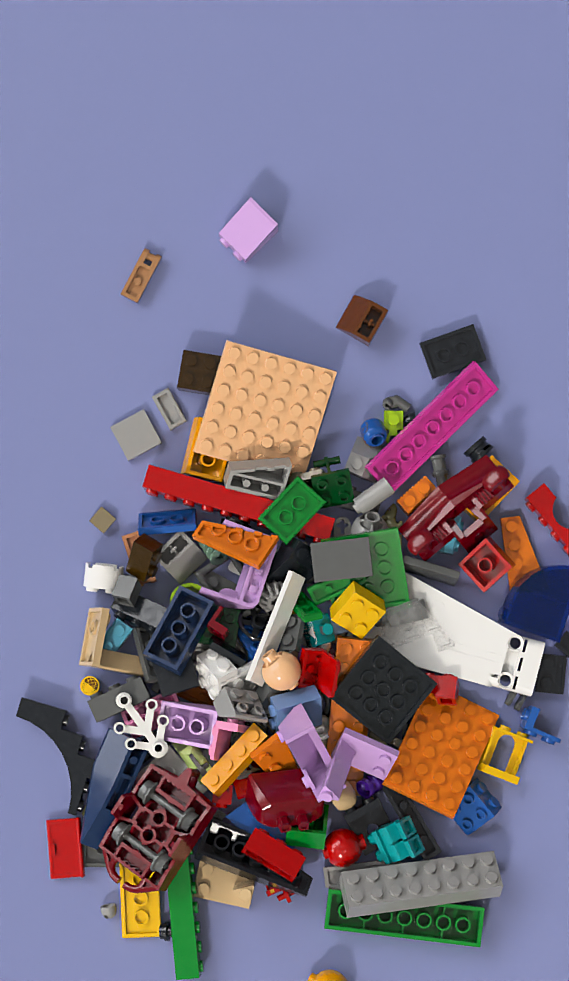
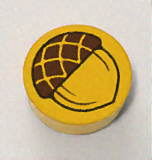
M87 676L81 681L80 688L85 695L90 696L99 691L100 683L97 678Z

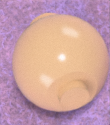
M271 649L262 656L261 659L264 661L262 676L269 687L285 691L288 689L293 690L298 686V681L301 677V665L294 655L289 652H276L274 649Z

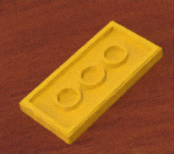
M119 863L120 877H122L120 881L122 938L159 937V927L161 924L160 891L130 893L123 889L122 886L125 882L137 885L140 883L141 878Z

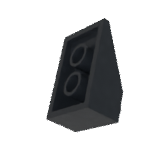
M293 538L287 545L282 542L273 558L266 579L267 583L270 584L273 580L284 583L290 570L305 578L304 585L314 576L311 547L296 538Z

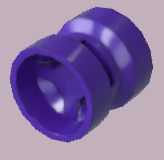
M369 774L357 782V792L363 798H370L374 793L382 790L383 780Z

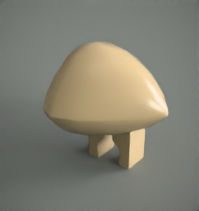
M347 780L345 781L346 788L342 790L340 799L338 801L331 800L334 806L341 811L352 808L357 801L355 790Z

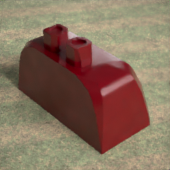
M301 768L248 775L245 801L252 815L265 826L278 827L281 833L289 832L292 825H297L299 830H308L309 823L314 822L323 815L325 801L318 803L311 787L306 788L301 779L304 777Z

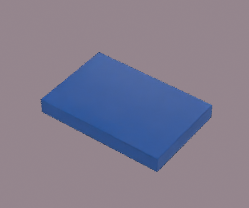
M195 508L139 513V536L143 533L153 535L195 531L197 528Z

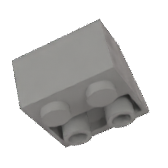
M177 532L163 545L161 550L163 554L159 563L181 585L208 558L184 532Z
M224 686L213 702L219 717L246 722H268L257 692Z

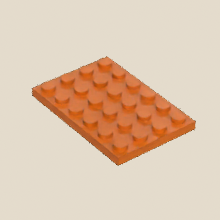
M430 693L416 710L398 748V751H400L382 785L453 819L488 743L492 728L496 725L500 715L459 695L457 706L439 705L435 696Z

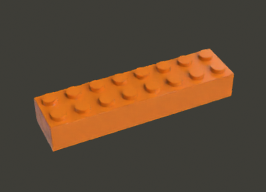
M337 635L335 658L341 664L337 684L372 642V638L360 639L359 637ZM332 699L329 715V738L327 739L326 746L330 757L345 727L364 736L368 734L366 726ZM350 766L346 780L352 785L356 796H360L357 792L356 784L359 780L363 779L364 771Z

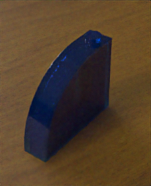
M547 565L536 568L521 577L509 591L503 607L499 609L498 623L552 642L560 643L569 615V566Z

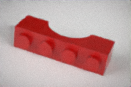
M543 483L525 498V505L531 512L535 511L539 516L537 518L542 526H548L552 531L550 535L556 542L560 541L564 545L562 549L569 556V529L561 526L555 520L553 504L556 496Z
M425 673L437 683L431 691L439 705L457 706L459 693L458 677L452 674L441 676Z

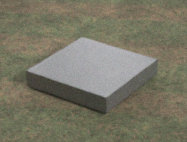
M144 409L110 427L128 461L162 444Z

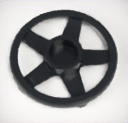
M256 605L250 609L252 620L242 619L243 613L248 610L242 609L237 620L241 631L252 641L260 642L262 638L258 637L260 631H265L271 615L264 617L257 614L255 608H262ZM243 624L253 627L252 634L244 628Z

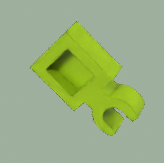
M384 410V427L386 430H389L386 438L387 444L391 436L396 437L398 435L397 431L403 430V411Z

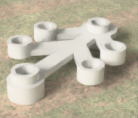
M126 692L119 693L116 696V704L126 709L137 726L124 725L122 722H117L114 724V731L117 734L130 733L145 736L149 742H139L134 738H128L125 741V747L129 750H148L155 758L163 757L168 751V745L164 741V734L169 718L163 714L157 717L158 729L155 738L151 728L154 710L158 706L157 701L154 699L146 701L145 706L147 709L145 721H143L131 704V696ZM122 697H127L128 702L126 704L121 703ZM150 701H154V708L148 707ZM161 717L166 718L165 724H160L159 720ZM119 724L123 725V730L120 732L116 730V726ZM133 740L134 746L128 747V741ZM158 744L161 745V751L156 752L155 746Z

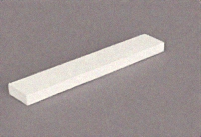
M289 570L246 676V680L263 687L265 682L262 676L264 661L261 658L271 649L277 652L305 581L304 577L294 571Z

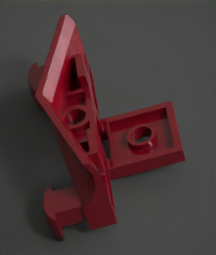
M485 455L438 485L398 529L408 541L407 547L413 555L419 554L424 561H427L454 537L470 553L485 538L491 536L498 528L485 511L514 487L508 479L510 477L508 470L504 466H496ZM468 508L478 519L462 532L454 519Z

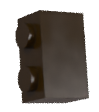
M143 533L133 542L126 572L143 582L147 581L150 577L153 578L158 571L157 564L163 554L161 552L163 544Z

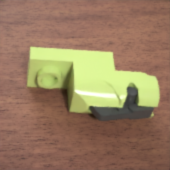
M173 743L172 745L187 767L200 771L198 782L202 785L203 783L200 780L212 768L201 753L202 751L199 747Z

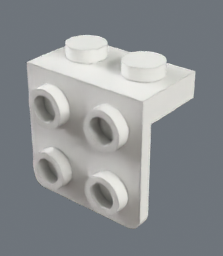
M208 649L196 656V669L199 675L200 686L208 691L212 700H215L222 690L221 683L237 675L238 670L229 659L212 649Z

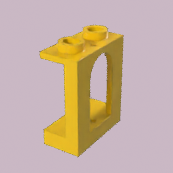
M493 726L491 736L483 751L477 770L517 785L520 777H517L516 773L528 742L533 744V741L527 739L528 735L517 731V734L510 732L512 728L507 726ZM503 735H510L514 739V748L504 772L489 766L499 738Z

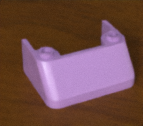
M226 519L222 523L229 528H243L244 531L253 533L256 531ZM277 544L259 570L244 563L235 590L224 588L218 593L201 587L197 594L225 608H254L260 600Z
M300 703L278 726L279 731L276 733L280 741H285L304 774V777L301 778L306 788L311 787L319 803L323 801L318 796L331 757L302 703Z

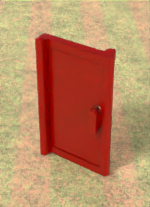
M81 817L46 820L51 879L83 878L85 876L83 844L80 843L82 831Z

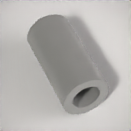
M383 477L354 498L353 501L355 503L352 506L358 514L362 512L365 515L394 494L395 491Z

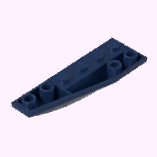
M108 728L93 763L80 837L81 844L97 850L105 833L115 819V816L111 814L113 807L122 794L130 793L148 750L127 749L125 747L126 739L134 737L124 733L117 734L111 728ZM133 740L127 743L128 747H133L135 744Z

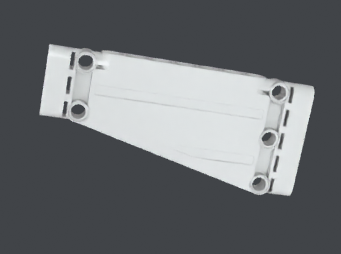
M406 572L410 602L424 599L428 618L391 627L389 621H387L382 627L373 626L364 637L374 639L379 635L419 668L441 674H452L459 679L489 687L501 688L530 697L533 693L545 647V642L523 637L510 631ZM348 632V635H347V636H352V635H354V634L351 633V632ZM335 636V641L332 643H337V636ZM512 638H517L520 641V646L517 649L510 646ZM525 640H527L524 652H522ZM520 658H522L520 669L517 671ZM502 675H507L510 678L508 686L500 684ZM515 677H517L515 689H512V688H513V685H514Z

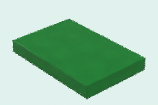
M297 476L258 517V520L287 545L326 504V501Z

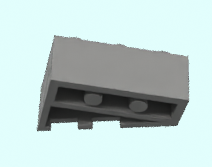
M290 457L230 461L223 478L225 488L276 499L285 490L292 468Z

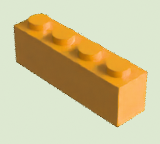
M253 723L200 781L213 794L220 797L253 762L249 754L270 737Z

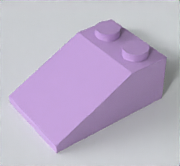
M165 700L161 702L160 715L163 714L169 718V723L165 728L164 741L209 749L213 743V726L216 724V720L222 721V717L218 716L214 706ZM165 717L160 718V724L166 723Z

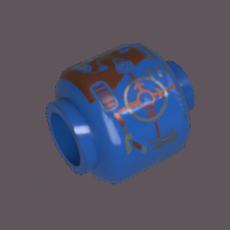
M371 418L362 423L360 433L364 443L372 447L383 444L387 438V431L383 422L380 419Z

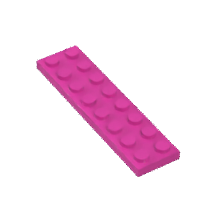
M472 361L365 468L376 481L384 477L393 490L396 491L499 389L475 361Z

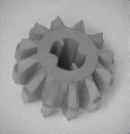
M273 580L270 584L266 582V586L263 588L258 603L266 613L272 612L283 586L281 581L276 582Z

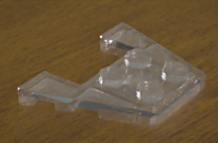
M418 598L387 609L386 613L381 617L382 638L393 648L431 634L438 652L455 646L453 640L446 634Z

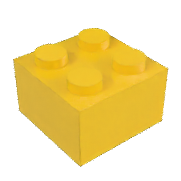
M352 581L330 607L331 620L360 639H363L386 613L384 600L355 581Z

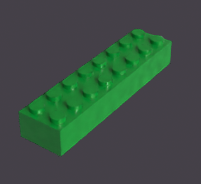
M328 888L324 929L481 947L485 908L481 905L450 903L347 918L341 889Z

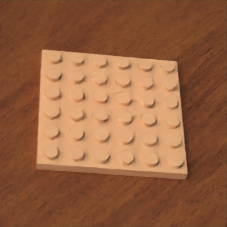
M226 340L193 451L229 462L290 457L292 468L289 476L294 472L305 473L337 372Z

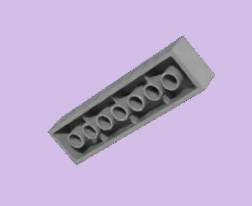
M494 851L341 872L339 882L347 918L500 897L503 888Z

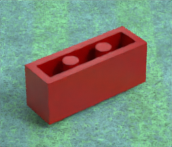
M255 827L241 852L292 882L306 857L298 849H291L286 846L287 844L283 840L274 839L269 836L270 834L266 830Z

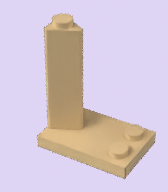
M103 607L89 608L79 665L144 677L139 656L103 649L106 627L111 618L109 614L110 609Z
M199 862L195 880L197 894H194V897L249 909L255 881L227 872L205 862Z

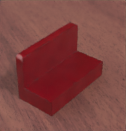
M220 605L207 624L209 632L225 641L229 633L226 627L218 623L224 615V607Z

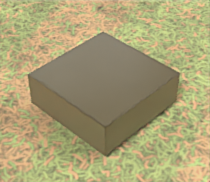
M101 507L89 521L102 533H105L116 521V518Z

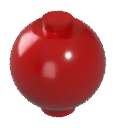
M339 828L328 834L322 853L324 859H328L331 864L344 868L355 864L359 860L362 850L367 849L363 834L356 835L350 829Z

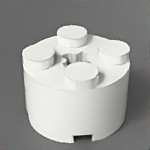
M86 562L83 584L86 587V591L97 592L99 589H105V593L112 594L119 575L124 574V566H120L117 569L115 564L95 563V565L90 566L91 562Z

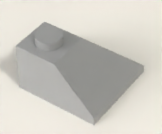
M357 436L345 468H349L351 475L375 484L377 482L365 466L385 446H368L364 443L362 437Z

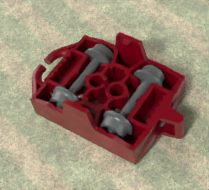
M150 764L133 791L120 796L111 811L115 819L105 833L99 847L103 852L107 872L115 883L118 884L122 879L117 874L115 868L118 862L141 878L140 883L137 885L125 882L122 886L123 889L130 893L166 891L218 810V807L196 788L200 776L199 770L186 768L178 776L159 765ZM136 806H138L139 809L137 810L133 818H129L135 810ZM161 814H163L164 821L162 823L159 822V817ZM153 831V838L150 840L148 837L149 832Z

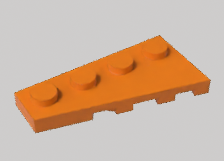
M204 520L201 521L192 534L194 540L258 570L279 541L277 535H263L262 532L254 531V533L244 531L243 528H229L223 524Z
M277 733L249 754L265 772L298 769L285 741H280Z

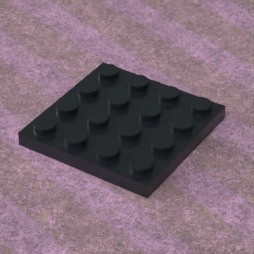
M377 635L337 684V690L331 699L389 745L437 683Z

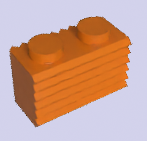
M423 476L411 489H408L405 494L396 500V504L408 516L424 502L436 487L426 476Z

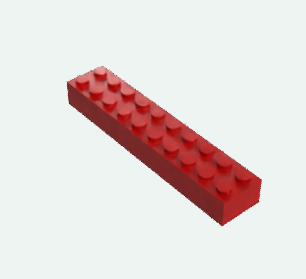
M153 465L148 466L142 486L148 495L158 497V494L164 496L165 500L176 503L177 500H181L185 506L194 508L195 505L201 506L203 511L213 513L215 510L220 512V516L239 517V520L248 522V524H250V521L257 523L258 527L268 529L258 520V517L274 502L273 500L227 489L222 485ZM316 513L295 538L305 540L308 537L313 539V543H319L321 539L330 538L335 518Z

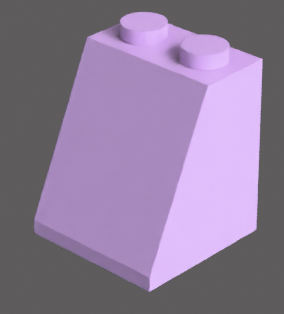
M250 198L219 232V237L221 238L219 241L225 248L230 247L234 251L232 254L238 261L243 260L247 263L278 232V223Z

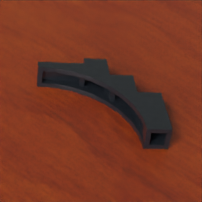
M21 697L16 716L31 722L43 730L54 741L63 755L71 782V800L68 814L77 815L83 809L84 801L81 799L83 793L87 794L90 782H87V779H91L93 763L95 761L94 758L79 754L85 748L86 740H83L84 735L62 729L63 726H67L70 715H67L68 710Z

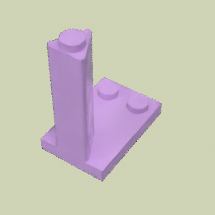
M345 727L332 751V758L318 798L325 802H330L331 800L338 801L350 766L384 780L394 765L400 751Z

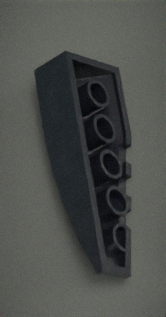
M211 819L202 836L194 857L195 859L273 888L304 897L307 896L313 880L310 875L300 869L292 882L241 852L251 836L250 833L217 819Z

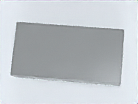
M169 388L152 396L170 431L187 422Z

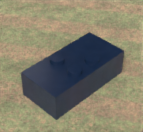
M180 585L142 653L144 657L181 676L205 632L207 624L217 609L215 602Z

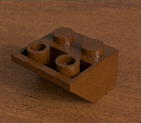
M354 295L336 328L369 347L388 310L371 300Z

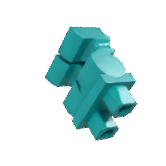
M410 815L401 820L381 825L367 837L370 844H377L379 848L375 855L378 862L384 861L385 864L401 861L408 856L414 858L425 850L419 835L414 834L417 830Z

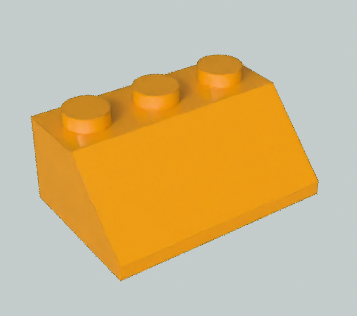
M195 417L181 474L222 482L227 461L193 451L203 419L202 417Z

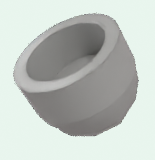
M115 903L100 906L104 918H113L116 915Z

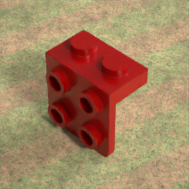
M302 648L299 661L301 677L298 681V687L315 685L327 697L333 698L337 690L338 675L341 671L340 661L323 648Z

